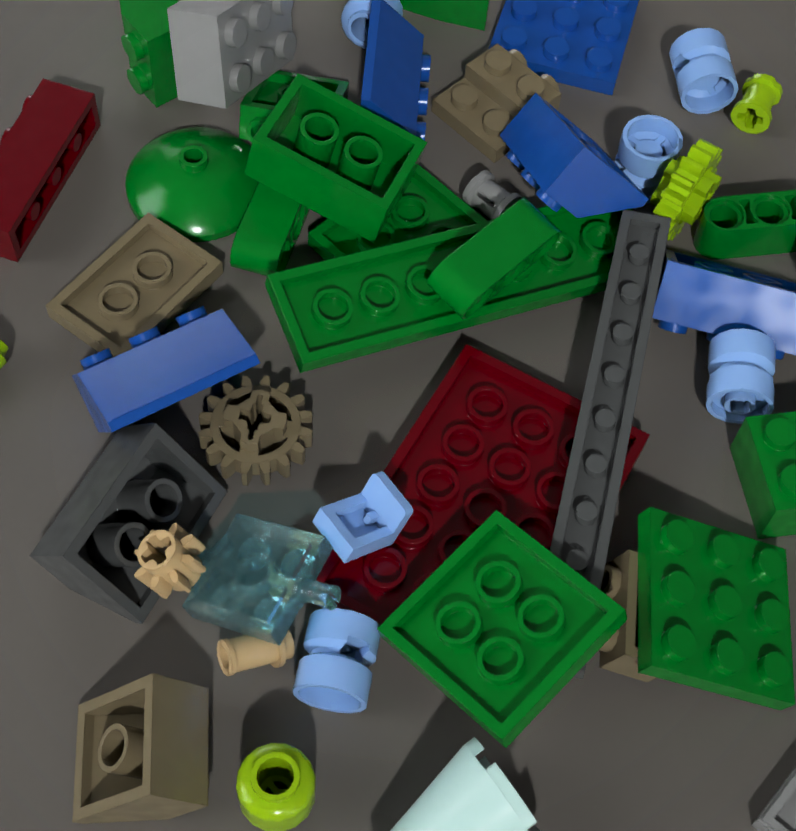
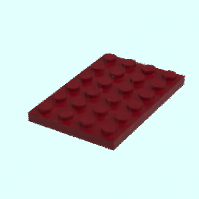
M466 344L383 471L413 507L411 517L390 546L345 564L334 549H332L309 584V595L333 608L352 610L364 614L381 625L496 510L550 551L582 401ZM634 426L631 427L619 493L650 434Z

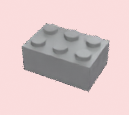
M180 0L167 8L178 100L227 109L293 60L296 51V36L292 32L291 17L293 0Z

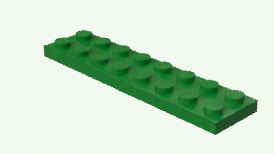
M548 206L537 208L561 231L559 239L543 257L466 319H462L427 284V279L447 256L494 219L267 274L265 287L299 372L303 373L605 291L623 210L576 218L564 207H561L558 212L553 211Z

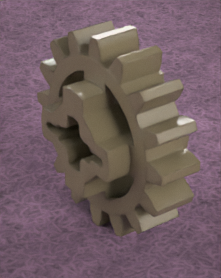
M248 375L242 376L241 388L235 389L227 382L222 384L224 397L221 399L217 396L209 395L207 398L209 412H200L199 414L201 431L198 434L201 449H206V458L209 466L221 463V473L225 479L231 477L235 472L241 473L242 485L245 486L249 485L253 475H260L264 485H270L272 472L278 471L285 478L291 476L290 461L303 465L306 461L305 448L312 447L313 430H311L313 428L312 412L305 410V397L299 394L290 398V384L286 381L280 384L277 389L272 388L270 376L266 375L262 378L260 385H252Z

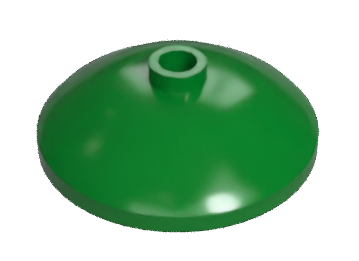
M206 127L183 128L160 135L141 148L128 167L125 186L131 210L138 220L147 213H150L192 242L217 240L237 232L259 183L245 175L251 146L231 133Z

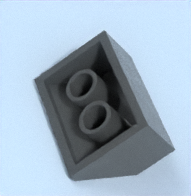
M157 423L125 426L116 433L30 554V557L74 592L135 623L143 624L160 595L135 578V572L142 566L139 564L134 551L138 549L141 541L150 533V530L169 531L173 523H177L189 534H193L198 538L228 491Z

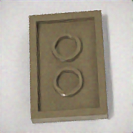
M147 213L45 306L48 316L97 352L109 348L113 357L132 349L129 338L156 326L161 334L176 317H179L223 274L222 261L150 213Z

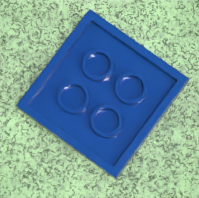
M506 0L489 49L497 43L507 51L516 49L525 57L527 67L539 76L548 74L558 83L612 96L639 0Z

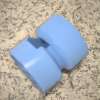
M697 28L679 36L671 45L669 56L682 106L688 112L695 114H709L728 106L736 98L739 89L724 35L712 28Z
M650 114L631 119L623 128L618 153L614 162L649 198L646 203H650L652 194L657 189L668 164L672 159H678L683 146V136L679 128L672 121Z
M742 328L730 329L712 338L708 353L710 377L706 387V408L713 417L724 422L742 424L745 417L766 415L773 412L775 397L773 375L775 373L776 347L775 342L768 335L757 330Z
M322 608L312 612L303 643L304 650L310 655H306L299 660L293 686V695L299 701L325 711L357 713L365 710L373 679V674L367 667L376 662L381 635L377 630L380 626L378 622L364 614L340 608Z

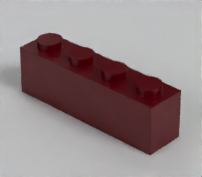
M43 78L33 95L30 94L25 99L22 112L13 126L4 131L0 142V257L19 262L101 126L94 93Z

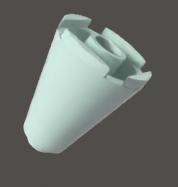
M474 737L460 748L390 831L541 830L533 826L537 823L536 819L496 762L491 765L485 756L479 761L475 756L485 748Z

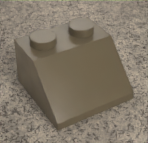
M152 673L79 704L72 822L92 824L168 820L207 807L210 781L208 774L209 688Z

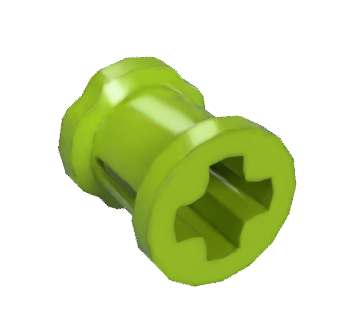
M757 73L747 78L742 87L743 98L734 105L731 112L733 124L741 131L750 134H758L768 129L772 120V106L779 103L783 94L781 84L774 77L767 74Z

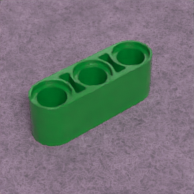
M259 182L233 240L230 254L231 267L264 276L285 270L310 209Z
M796 190L721 196L711 199L704 207L693 236L695 249L702 256L717 260L796 252Z
M522 198L447 256L430 274L427 284L462 319H466L543 257L559 239L561 231L526 198Z

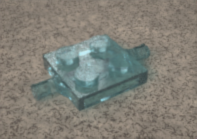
M237 513L225 535L211 549H204L198 555L202 565L207 569L206 572L201 574L182 607L192 618L280 645L304 604L310 603L328 610L337 608L338 605L334 601L340 602L341 600L340 587L316 581L333 547L323 535Z

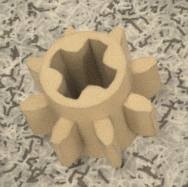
M173 523L169 531H155L152 529L141 541L138 549L134 551L139 564L142 566L135 572L134 576L164 599L169 597L172 590L189 593L191 592V587L197 583L201 574L206 572L207 568L202 565V561L198 556L204 551L206 546L177 523Z

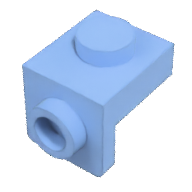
M380 471L371 475L361 493L320 507L312 522L345 564L392 545L411 517L413 507L385 472Z

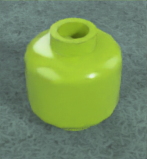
M269 743L257 747L245 757L237 771L236 792L241 811L252 825L264 831H286L298 826L308 817L315 803L316 776L311 761L301 750L286 743Z

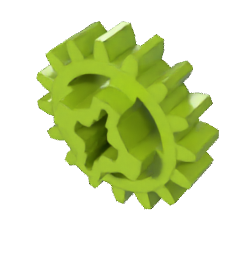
M700 138L696 145L693 144L686 157L680 155L677 160H671L664 170L657 189L652 194L650 203L656 206L653 211L654 215L671 218L668 241L673 240L676 234L681 232L685 222L692 226L695 220H700L706 203L712 199L720 185L722 177L716 174L718 170L716 167L722 159L723 149Z

